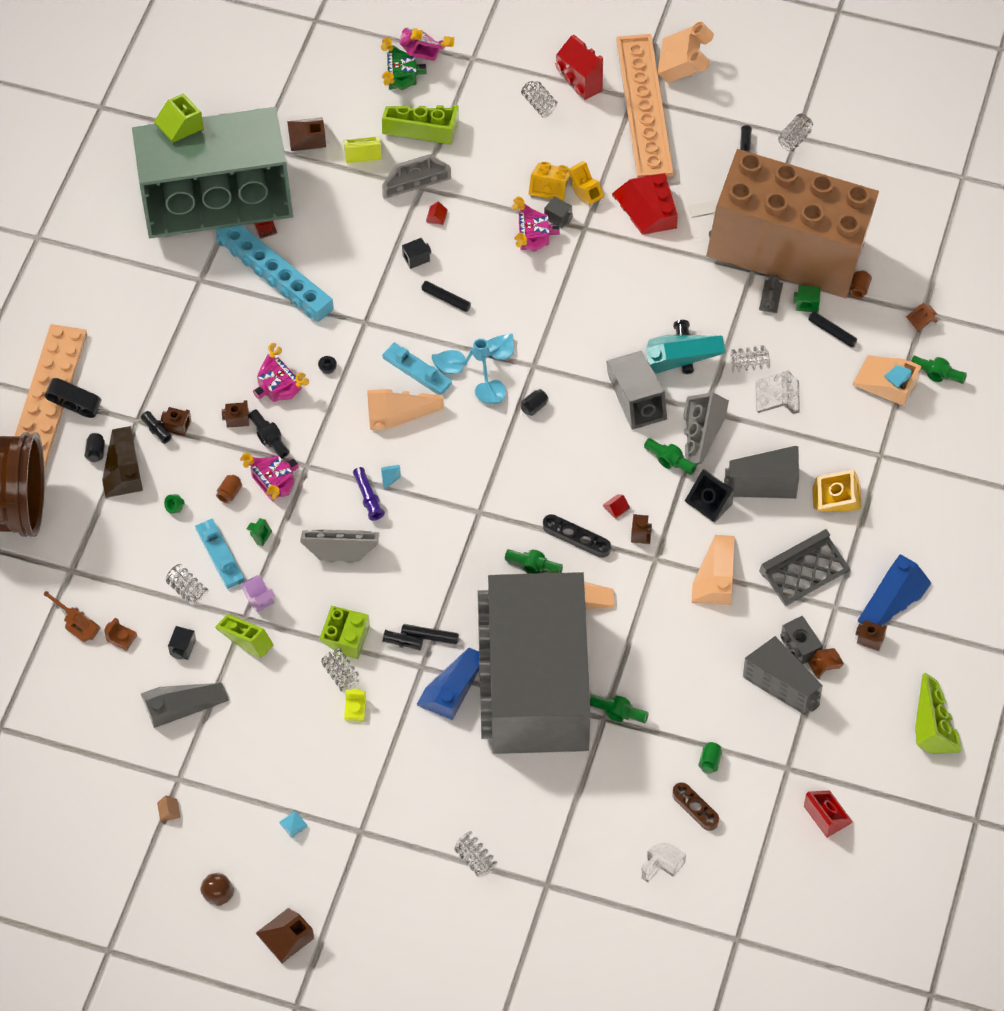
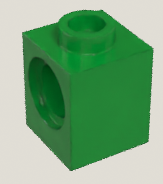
M799 285L798 292H794L793 303H797L796 311H815L818 313L821 287Z

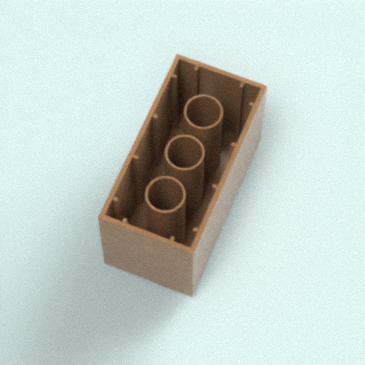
M737 149L716 206L706 256L766 275H777L780 279L803 286L821 287L823 292L847 298L866 240L879 191Z

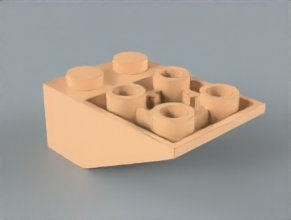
M867 356L852 385L904 406L919 379L921 366L906 359ZM896 365L912 371L911 378L899 388H896L884 377Z

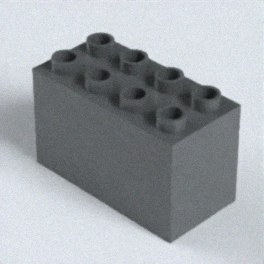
M584 572L488 575V590H477L481 739H493V754L589 751L590 695Z

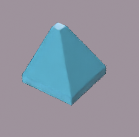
M896 365L884 377L896 388H899L911 378L912 371Z
M400 465L381 468L384 488H388L401 477Z
M296 811L279 822L291 838L308 827Z

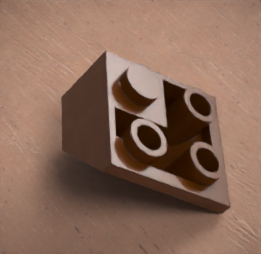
M323 117L287 121L291 151L326 147Z
M287 908L256 932V935L281 964L314 939L312 927L299 913L290 908Z

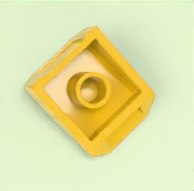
M854 469L816 477L812 488L814 509L826 512L861 509V485Z

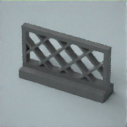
M827 529L761 565L759 572L763 577L767 578L784 606L793 603L850 571V567L829 538L830 533ZM828 545L832 551L831 556L820 554L821 548ZM805 556H815V565L805 563ZM818 559L830 560L828 568L817 566ZM832 561L840 563L843 569L840 571L832 570ZM789 565H800L799 574L789 572ZM803 566L814 569L812 577L801 575ZM816 570L827 572L826 578L823 580L814 578ZM776 572L784 574L783 582L775 581L771 575ZM787 575L797 578L796 586L785 584ZM800 579L811 581L810 587L807 589L798 587ZM784 588L795 590L794 596L787 599L783 594Z

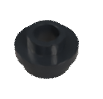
M324 356L318 361V367L323 373L330 374L336 369L337 362L332 356Z

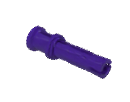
M359 467V474L356 468L353 470V475L364 498L363 506L368 510V518L371 521L379 520L385 515L384 510L379 505V497L373 493L365 469Z

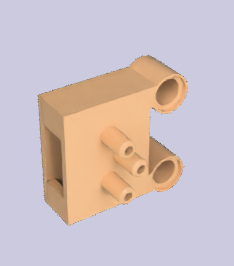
M700 21L692 27L663 38L658 75L667 83H671L686 76L691 77L693 73L698 71H705L710 65V60L699 50L700 43L704 45L710 43L714 33Z

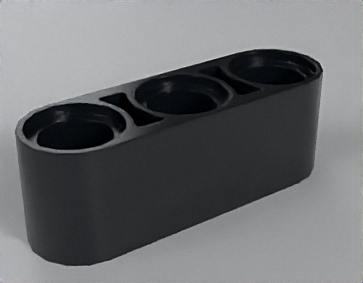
M52 378L45 392V398L48 401L87 418H94L102 401L98 395L59 378Z

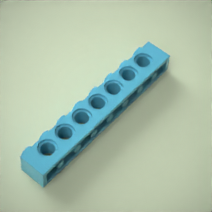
M239 225L215 229L216 241L220 246H225L234 257L237 256L241 259L246 267H251L257 276L263 277L271 287L279 290L284 298L290 299L296 308H301L310 319L313 318L319 322L334 310L333 299L245 227Z

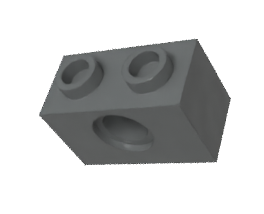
M803 615L782 625L780 637L785 645L788 644L791 653L802 664L807 663L817 650L823 649L822 643Z

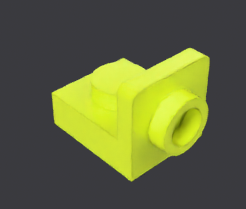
M360 689L346 690L344 720L364 721L366 692Z

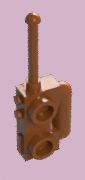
M48 591L44 592V596L66 611L67 615L64 621L67 622L65 624L67 631L82 642L94 639L101 628L96 622L84 615L83 611L80 612L78 607L67 608L50 595ZM77 625L78 627H80V628L83 630V632L80 631V630H79L78 628H76L75 626Z

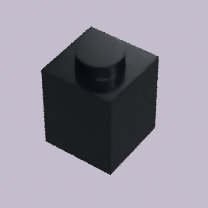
M422 237L402 245V256L410 269L430 262L431 248L428 243L425 244Z
M176 626L168 644L169 654L176 659L183 658L188 660L196 642L195 631Z

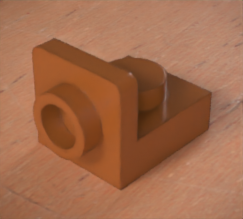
M924 303L906 316L918 332L931 321L938 322L935 318V315H937L935 310L931 306L927 308Z
M117 618L109 622L104 630L107 642L126 651L137 637L135 631L121 625Z

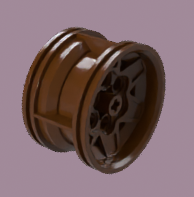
M23 432L21 436H0V532L19 533L21 537H27L28 535L36 537L42 522L45 493L44 454L40 435L37 432H32L31 434Z

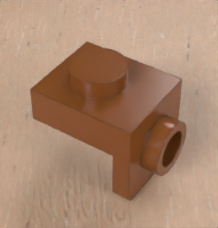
M835 648L817 650L808 661L816 677H820L826 670L840 669L844 665Z

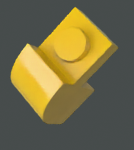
M582 161L568 169L573 181L570 184L582 202L591 205L604 197L599 181L591 177L586 162Z

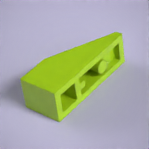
M227 614L215 626L216 630L256 657L262 658L274 646L265 629L233 615Z

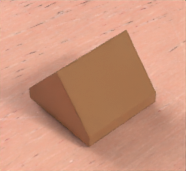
M165 795L157 802L160 822L181 818L177 798Z

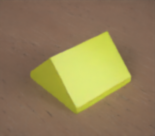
M379 136L343 140L346 163L382 160Z

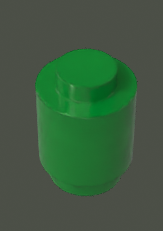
M708 742L703 747L698 764L703 772L713 773L718 770L722 756L721 746L714 742Z

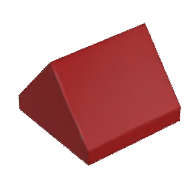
M439 201L430 206L426 222L444 225L448 209Z
M617 494L603 504V507L615 519L630 508L625 496Z

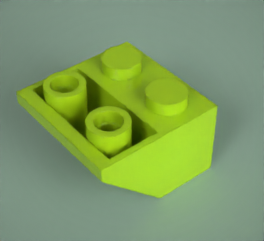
M184 93L167 100L154 120V124L172 143L204 129L202 112Z
M331 605L319 641L339 655L358 659L370 627L369 615Z

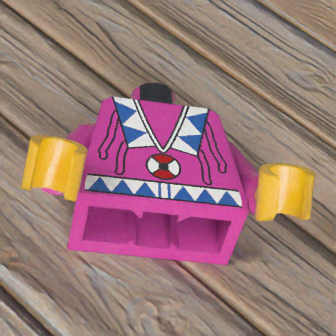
M404 28L399 44L410 56L435 61L441 49L454 46L455 37L444 36V41L437 42L423 32V30Z
M520 196L513 200L515 203L512 205V208L516 211L520 209L519 233L514 237L517 240L516 246L520 247V250L529 249L535 252L549 245V235H560L559 224H548L547 214H542L524 204V199Z
M276 343L269 345L268 350L270 354H267L257 375L259 387L254 389L253 393L258 400L266 395L272 402L291 400L301 390L302 385L307 386L309 384V379L304 378L306 374L300 372L295 376L279 357L275 358V355L282 353V348L279 346L274 351Z
M243 453L240 461H244L243 467L248 468L249 465L251 466L252 478L272 502L278 497H285L290 494L294 485L293 471L299 468L295 459L284 463L279 456L257 458L249 453Z

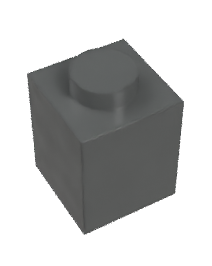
M554 196L544 208V214L548 215L549 222L559 224V227L563 228L573 218L572 205Z

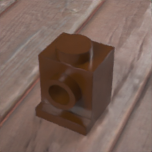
M244 400V403L225 404V409H222V420H226L227 428L249 426L247 400Z
M169 407L161 415L163 427L167 431L181 435L186 434L192 421L190 410L187 409L183 411Z
M633 514L632 543L650 544L652 523H648V515Z
M864 620L863 625H858L855 633L858 636L857 644L879 651L886 635L887 626H880Z

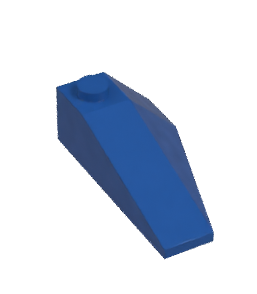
M899 554L857 622L863 624L864 620L880 626L884 625L894 615L907 609L913 602L920 600L932 582L917 563Z
M472 648L465 650L424 689L417 702V706L453 720L480 670L479 651Z

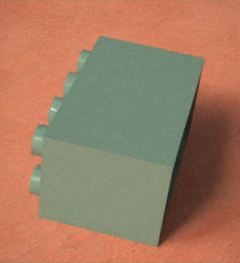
M276 107L202 117L203 130L173 143L155 124L132 127L139 185L149 239L293 218L287 164Z

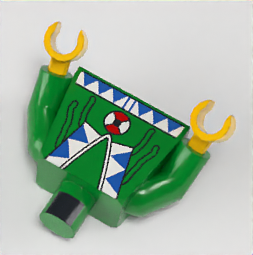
M385 37L382 40L381 50H389L387 52L388 71L382 76L384 85H389V90L397 88L405 90L410 86L416 85V75L427 74L426 64H416L415 57L392 45L390 38Z

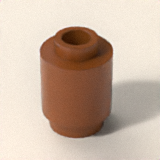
M861 270L854 273L850 285V294L853 297L860 299L867 294L872 280L868 272Z
M227 475L218 487L216 497L226 504L233 501L242 487L241 479L236 475Z

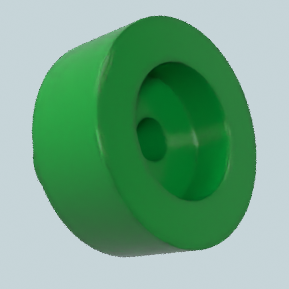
M178 494L167 495L164 501L165 509L170 514L179 513L185 504Z

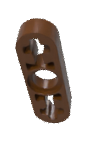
M681 782L673 787V799L703 829L712 831L718 827L719 815L688 784ZM678 790L681 792L685 791V796L683 794L678 795ZM697 802L701 805V809L694 811L690 808V805ZM706 817H707L708 819L714 818V819H713V823H712V822H708V823H707V822H706Z

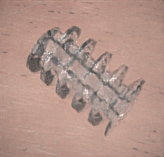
M540 81L527 82L521 89L522 96L529 101L530 105L537 110L542 118L550 116L558 105L557 100L550 95L549 91L542 86Z
M797 114L778 135V142L782 148L788 152H794L799 143H802L803 139L812 132V120L805 114Z
M764 345L760 346V350L754 346L752 351L747 347L745 353L742 348L738 349V353L734 349L730 352L732 372H734L735 367L738 372H741L743 366L746 371H748L749 366L755 370L756 365H759L760 369H763L764 364L770 368L769 352Z
M177 564L168 572L166 583L173 590H176V593L181 595L182 599L186 600L189 605H195L205 598L209 590L206 587L203 588V583H198V579L196 577L193 578V574L188 573L187 568H182L183 564Z
M336 648L327 653L321 662L332 680L339 687V690L344 693L346 690H352L358 686L359 680L357 678L359 673L357 671L354 672L355 667L350 666V660H346V655L341 654L342 649Z
M469 831L459 838L454 850L461 859L465 860L466 865H470V869L475 871L477 877H483L494 869L497 861L491 862L494 858L492 854L486 857L489 852L488 849L481 851L483 843L476 845L478 838L470 839L473 832Z

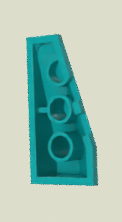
M664 335L650 339L646 352L648 363L655 374L726 354L722 335Z

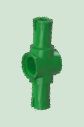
M915 355L912 357L911 362L920 365L921 370H924L932 381L941 382L943 379H950L964 384L967 373L952 369V366L944 358L936 357L934 360L930 359L928 361Z
M651 438L646 440L644 448L656 454L659 463L667 469L672 467L680 468L689 475L695 472L697 465L685 459L678 446L674 444H669L668 446L665 444L661 445Z
M507 549L505 553V561L520 564L528 574L543 573L544 571L548 573H562L563 564L547 560L545 555L538 550L532 549L529 553H520Z
M594 694L590 697V706L604 710L613 721L622 722L624 719H632L644 724L647 722L649 712L634 708L625 697L614 696L613 699H606Z

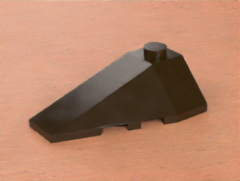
M131 426L112 429L102 478L105 498L143 491Z

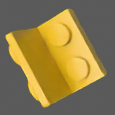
M549 162L538 163L531 174L528 194L549 199L555 196L564 201L567 181L570 178L569 168L565 165L554 166Z

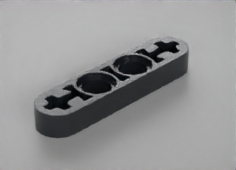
M549 514L544 517L543 529L546 533L601 558L607 557L610 554L611 543L608 539L556 515ZM552 522L555 523V525L552 524L551 527L548 526V523H549V524H551ZM565 529H572L574 533L572 535H565L563 531ZM586 536L591 541L589 543H582L580 539ZM606 546V549L599 550V547Z

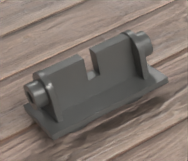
M771 275L764 282L759 306L760 311L777 313L783 283L779 282L777 275Z

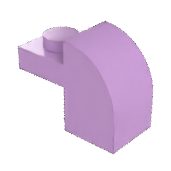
M256 575L240 584L247 600L255 611L259 612L274 603L272 598L275 594L272 589H267L261 575Z

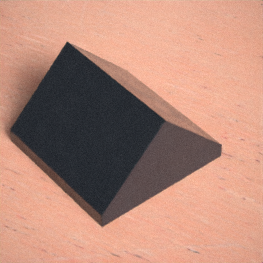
M702 469L685 502L711 521L716 522L732 506L734 490L705 469Z

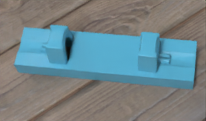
M395 342L382 354L384 360L437 395H443L452 385V380L440 373L438 369L420 360L406 348L399 346Z
M213 518L195 525V529L226 589L245 582Z

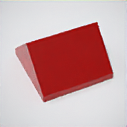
M830 790L806 793L804 808L826 838L853 822Z

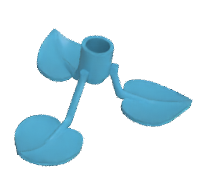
M513 334L501 335L489 340H475L473 349H470L466 360L460 351L447 350L439 354H432V361L441 372L454 375L462 372V365H467L473 355L476 360L483 363L485 383H480L476 386V397L485 403H500L505 398L506 389L499 380L488 381L486 358L491 355L497 360L511 357L514 353Z

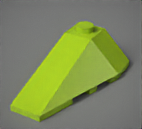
M924 673L922 674L915 725L916 744L919 748L924 749L930 754L959 753L962 751L960 737L957 729H953L950 720L953 719L951 713H948L943 705L946 703L940 684L936 679Z

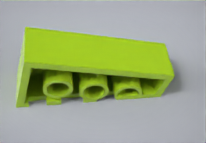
M436 105V108H426V106L410 108L409 106H386L382 116V134L452 145L459 120V105H452V108H444V105Z

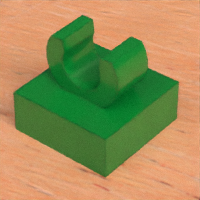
M261 518L258 519L256 524L251 522L246 528L250 531V535L256 544L261 546L265 544L272 533L267 521Z

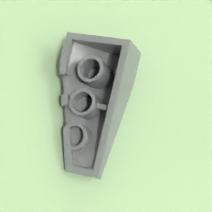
M714 392L688 396L686 399L683 414L687 428L684 429V434L687 436L685 457L696 465L703 463L726 418L729 400Z

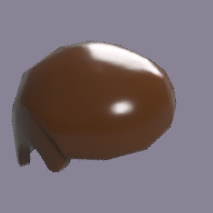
M213 873L207 875L202 881L200 891L207 902L209 901L216 906H221L233 897L234 888L227 876L221 873Z

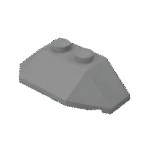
M430 154L398 163L391 169L382 185L383 199L450 180L451 167Z
M325 529L302 530L300 543L319 560L353 563L360 561L378 545L379 532Z

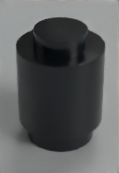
M541 389L534 390L521 401V410L526 415L533 416L546 406L549 400L547 394Z
M92 433L86 439L84 456L90 462H98L103 459L105 440L101 434Z

